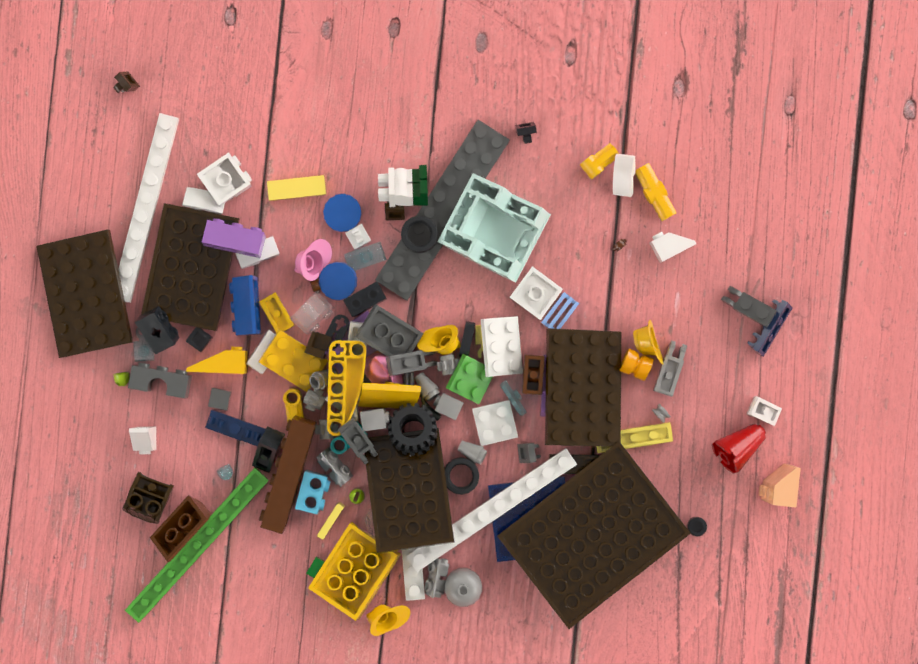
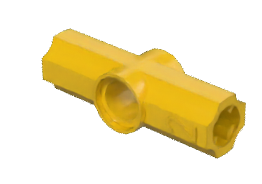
M648 163L635 170V175L643 187V193L647 201L653 205L660 220L664 221L675 215L676 211L667 197V190L663 183L657 179L650 164Z

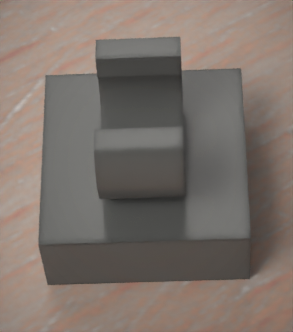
M517 444L520 463H533L541 457V455L535 454V448L539 447L538 444Z

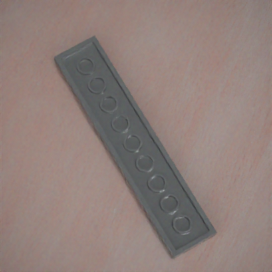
M480 120L476 121L428 196V206H422L416 215L425 216L432 220L438 233L437 241L472 174L474 173L486 179L510 139ZM422 223L412 225L408 231L410 242L417 246L425 245L431 236L430 229ZM401 239L375 281L408 301L443 245L436 241L433 248L429 251L416 253L407 249Z

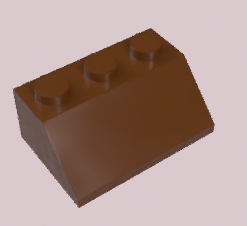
M188 495L150 536V539L165 560L170 562L209 520L211 513L202 502Z

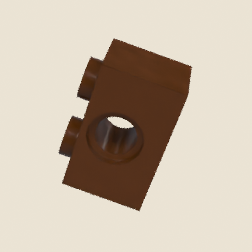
M524 355L522 394L542 395L545 356Z

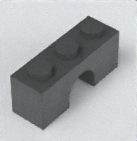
M138 362V366L132 365L128 384L129 389L151 391L153 381L160 378L167 385L166 395L184 399L188 398L192 375H187L185 370L176 369V372H170L168 367L157 366V369L149 368L150 364Z

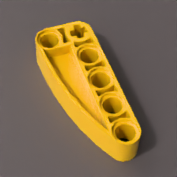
M337 340L332 342L329 347L327 430L332 436H339L341 434L340 432H333L331 424L339 422L343 426L351 419L358 402L366 364V346L361 341ZM336 344H340V347L344 348L340 355H336V352L333 351V347H336ZM360 344L363 347L361 355L353 354L352 347L354 345ZM335 363L342 364L343 372L341 374L333 373L332 366ZM336 382L343 386V390L339 394H335L332 391V385ZM334 402H339L342 405L340 413H334L331 410V405Z

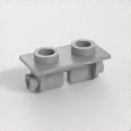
M330 447L316 457L318 459L317 462L325 472L330 468L333 470L328 475L336 485L338 484L341 487L353 477L350 469L341 462L338 455Z
M437 558L428 566L429 576L424 588L425 594L432 598H441V595L444 594L445 580H441L440 576L447 577L448 559L441 558L440 560Z

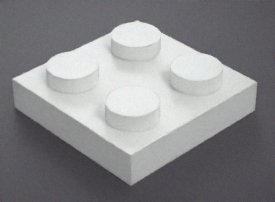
M532 266L509 298L541 320L563 289Z
M510 400L472 409L481 446L518 438Z

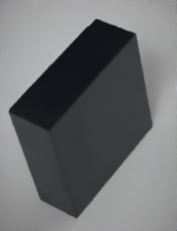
M195 327L186 339V342L199 352H202L213 337L203 329Z

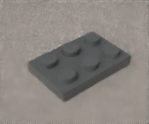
M374 304L355 337L388 357L413 352L424 333Z

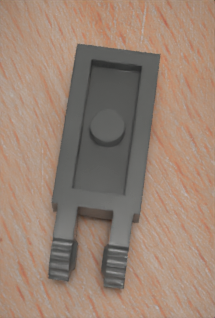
M729 286L727 290L740 298L736 303L725 296L721 300L733 307L737 312L767 328L776 315L777 310L745 292L742 293L736 288Z
M420 350L385 357L389 376L436 366L437 361L425 363L424 358L425 355L435 354V351L423 352Z
M354 418L338 429L355 455L364 464H367L368 461L363 454L368 450L372 456L376 457L378 455L373 448L374 445Z

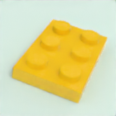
M279 329L258 362L307 392L311 388L310 376L314 372L322 371L328 360L304 353L307 346Z

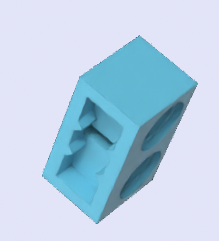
M306 470L295 509L313 514H318L320 510L323 511L326 502L323 499L324 492H328L331 481H328L329 476ZM312 479H319L321 487L314 488L311 485ZM307 498H315L316 506H308L306 503Z

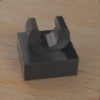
M529 122L515 125L516 133L518 136H523L524 143H532L531 134L537 133L535 123Z

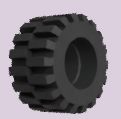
M408 403L405 408L403 405L400 406V410H395L393 417L390 416L388 433L393 446L395 445L398 451L401 450L402 454L407 455V452L410 453V456H415L417 452L421 455L423 450L427 452L430 450L429 446L435 444L434 439H437L435 417H433L430 410L427 411V407L422 406L421 408L417 403H415V406H411V403ZM417 421L424 426V430L418 437L408 438L401 433L403 426L408 422Z

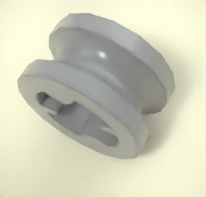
M658 404V408L652 409V411L664 423L665 418H670L671 416Z

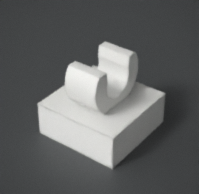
M362 224L345 233L354 250L371 241Z

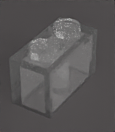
M316 291L290 319L308 335L321 327L319 323L323 319L327 321L334 312L332 310L335 307Z

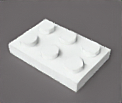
M518 316L480 319L485 376L523 374Z

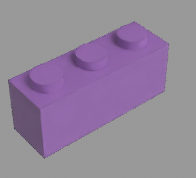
M213 219V221L207 220L202 243L207 247L261 258L266 235L260 228L251 227L246 229L238 223L228 225L224 224L223 220Z

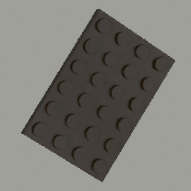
M164 203L141 315L159 306L161 310L166 312L169 322L217 331L233 252L204 246L202 239L207 220L220 219L224 221V224L232 225V223L239 224L240 219Z
M102 230L37 245L36 248L59 358L133 343L110 230Z
M546 329L545 445L612 447L618 441L621 443V371L619 369L621 368L622 332Z
M437 428V439H434L435 444L429 446L430 450L427 452L423 450L421 455L417 452L415 456H410L408 452L405 455L402 454L401 450L398 451L395 445L393 446L389 435L370 437L369 440L374 445L373 448L378 455L376 457L372 456L369 450L364 454L368 461L366 470L377 554L455 543L439 428ZM423 430L405 432L402 434L408 438L418 437L423 432Z

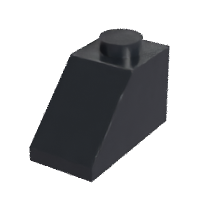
M267 426L258 443L252 466L270 473L285 434Z

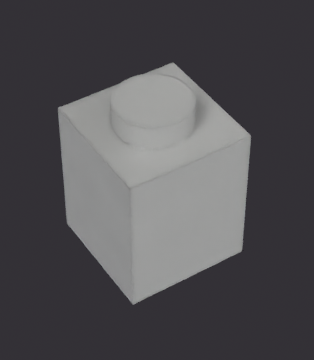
M443 393L442 396L437 395L433 405L436 406L435 411L456 420L464 402Z

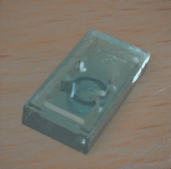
M381 242L344 254L347 264L354 271L387 260Z
M506 380L501 382L500 387L518 414L522 416L527 413L520 402L522 397L517 390L513 391Z

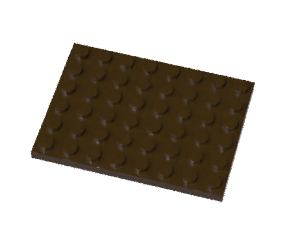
M618 441L502 531L497 537L566 627L570 629L691 533L620 441Z

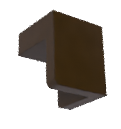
M312 331L304 353L325 359L332 337Z

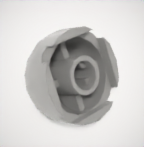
M458 568L447 576L444 592L452 604L459 607H468L480 598L482 582L479 575L471 569Z

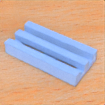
M564 292L541 323L547 328L555 329L553 325L568 305L572 303L574 305L556 327V329H561L579 303ZM566 298V303L563 305V307L560 309V311L557 313V315L554 317L551 323H547L548 319L551 317V315L554 313V311L557 309V307L560 305L563 299Z

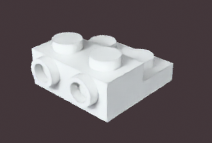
M229 153L197 174L219 207L251 187V177L247 171H241L239 168L241 165L240 161L235 155L232 157Z

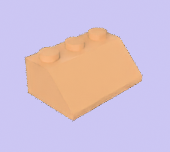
M790 464L780 466L763 480V485H760L759 496H761V500L772 505L796 507L801 468Z

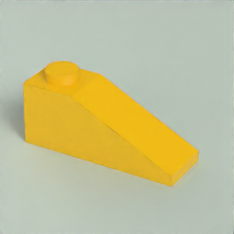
M231 346V350H225L187 367L186 372L247 374L248 351H243V347Z

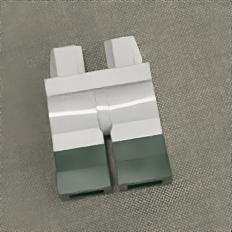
M419 165V169L397 168L394 170V168H388V173L378 174L379 187H389L378 188L379 201H389L390 207H395V205L428 206L427 165Z

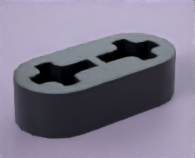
M345 315L335 316L325 335L332 337L335 332L337 333L335 340H343L350 325L349 319ZM344 318L346 326L336 331L338 327L336 320ZM336 344V347H333V349L339 347L340 344Z
M466 321L459 357L462 354L469 356L475 328L474 322Z

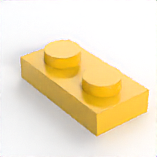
M276 292L259 301L276 333L279 329L285 332L295 326Z

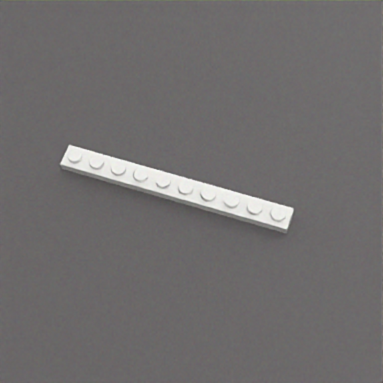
M159 113L118 268L124 300L129 303L132 301L179 118Z
M566 448L453 523L455 543L416 548L406 555L407 559L415 571L418 572L576 466L577 463Z

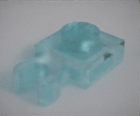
M137 328L136 336L139 341H133L135 362L153 361L154 352L144 336L139 334V329Z

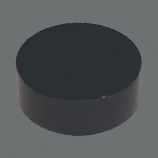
M692 517L687 523V529L693 536L698 537L706 532L707 524L700 517Z

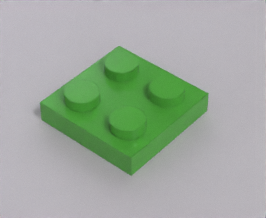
M462 354L446 389L480 404L493 376L486 377L485 365Z

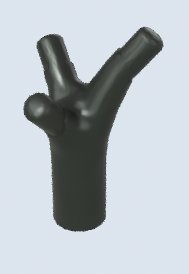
M421 394V408L422 406L427 407V411L430 410L433 414V417H435V420L438 421L442 415L435 411L426 402V400L423 399Z

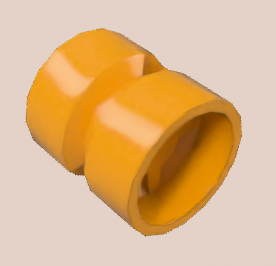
M628 348L619 371L628 375L633 373L635 378L645 381L654 359L646 355L640 357L637 351Z

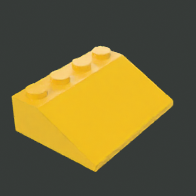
M349 523L308 589L356 621L365 612L401 556V553L393 551L377 554L375 537Z

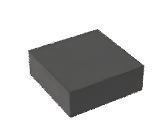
M212 388L208 407L227 411L232 392Z

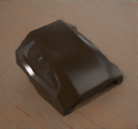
M138 472L122 509L133 517L149 523L159 524L174 485L162 483Z

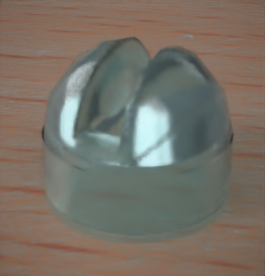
M230 464L216 471L222 480H229L233 475V469Z

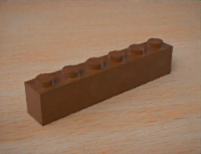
M297 415L292 420H288L286 426L288 435L287 438H283L280 446L283 452L281 456L277 457L275 467H278L276 474H272L269 485H272L271 492H267L264 500L267 506L265 510L262 509L259 521H262L260 528L283 534L317 425L316 421Z

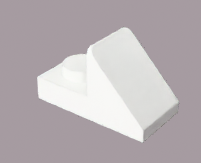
M754 396L747 415L775 426L782 408Z

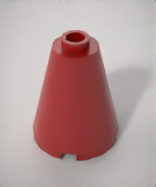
M752 424L712 443V450L716 457L719 455L722 458L720 463L733 474L738 473L766 439V431L761 425Z

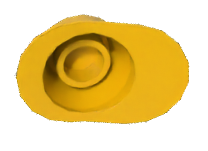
M649 320L647 326L633 331L635 347L643 355H656L659 362L663 365V357L655 338L654 327L651 320Z
M455 325L428 329L423 332L424 334L417 343V347L423 352L436 351L442 355L451 354L455 349L461 347L458 329Z
M384 604L378 605L366 615L371 625L370 633L373 636H379L401 627L409 619L410 609L403 605L393 608Z

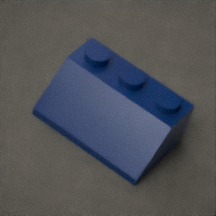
M253 275L234 277L232 282L229 283L230 294H233L234 300L231 301V312L235 315V320L232 321V330L236 332V336L261 334L258 277Z

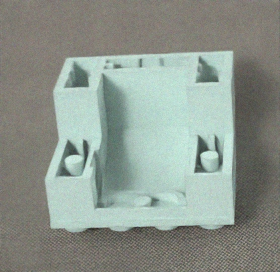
M473 173L437 242L516 283L551 214L544 208L513 195L505 187Z

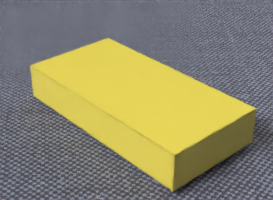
M341 502L337 503L317 534V537L322 540L325 538L345 507L344 504Z

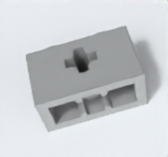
M385 408L360 412L363 431L384 429L390 423V413Z

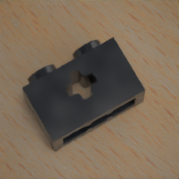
M375 282L343 301L351 316L356 317L372 308L374 304L378 305L387 300L379 283Z
M159 306L140 315L135 321V324L155 355L175 345L179 339L177 329L172 327L166 312L161 310Z

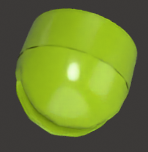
M129 372L113 374L114 381L118 386H126L129 383Z
M359 488L353 489L349 495L350 501L354 504L362 503L365 498L363 490ZM356 492H359L358 500L354 501Z

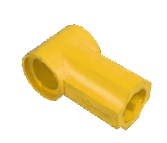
M609 143L595 155H591L584 160L580 166L592 180L604 171L606 166L615 161V156L619 153Z
M290 388L283 395L287 423L295 415L304 418L302 394L299 389ZM290 392L297 395L298 399L296 402L289 401L288 394Z

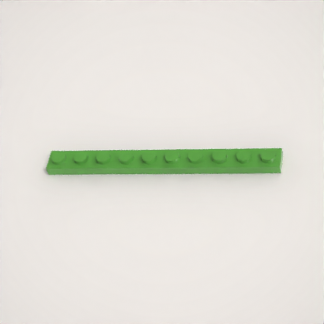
M255 467L177 555L164 566L132 601L125 611L140 623L267 484L269 479Z

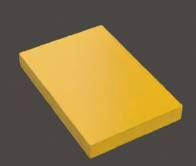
M362 383L358 407L399 408L403 405L405 408L408 403H411V406H415L421 393V386Z

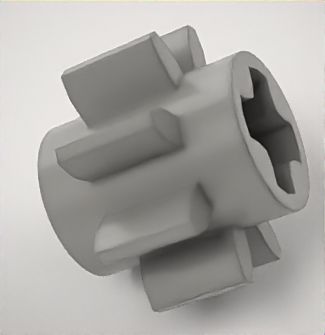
M454 354L440 356V362H436L438 371H442L443 376L453 374L459 358L454 359Z
M309 389L303 400L307 404L305 408L312 412L315 409L321 410L326 399L325 396H322L324 391L319 389L312 391Z
M327 419L319 420V425H316L315 434H320V439H334V436L329 434L327 430ZM333 422L331 430L335 433L338 432V424Z

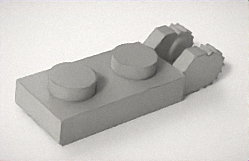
M672 340L667 354L664 356V364L661 365L653 390L671 397L673 396L687 345L683 344L680 347L678 358L672 357L676 342Z

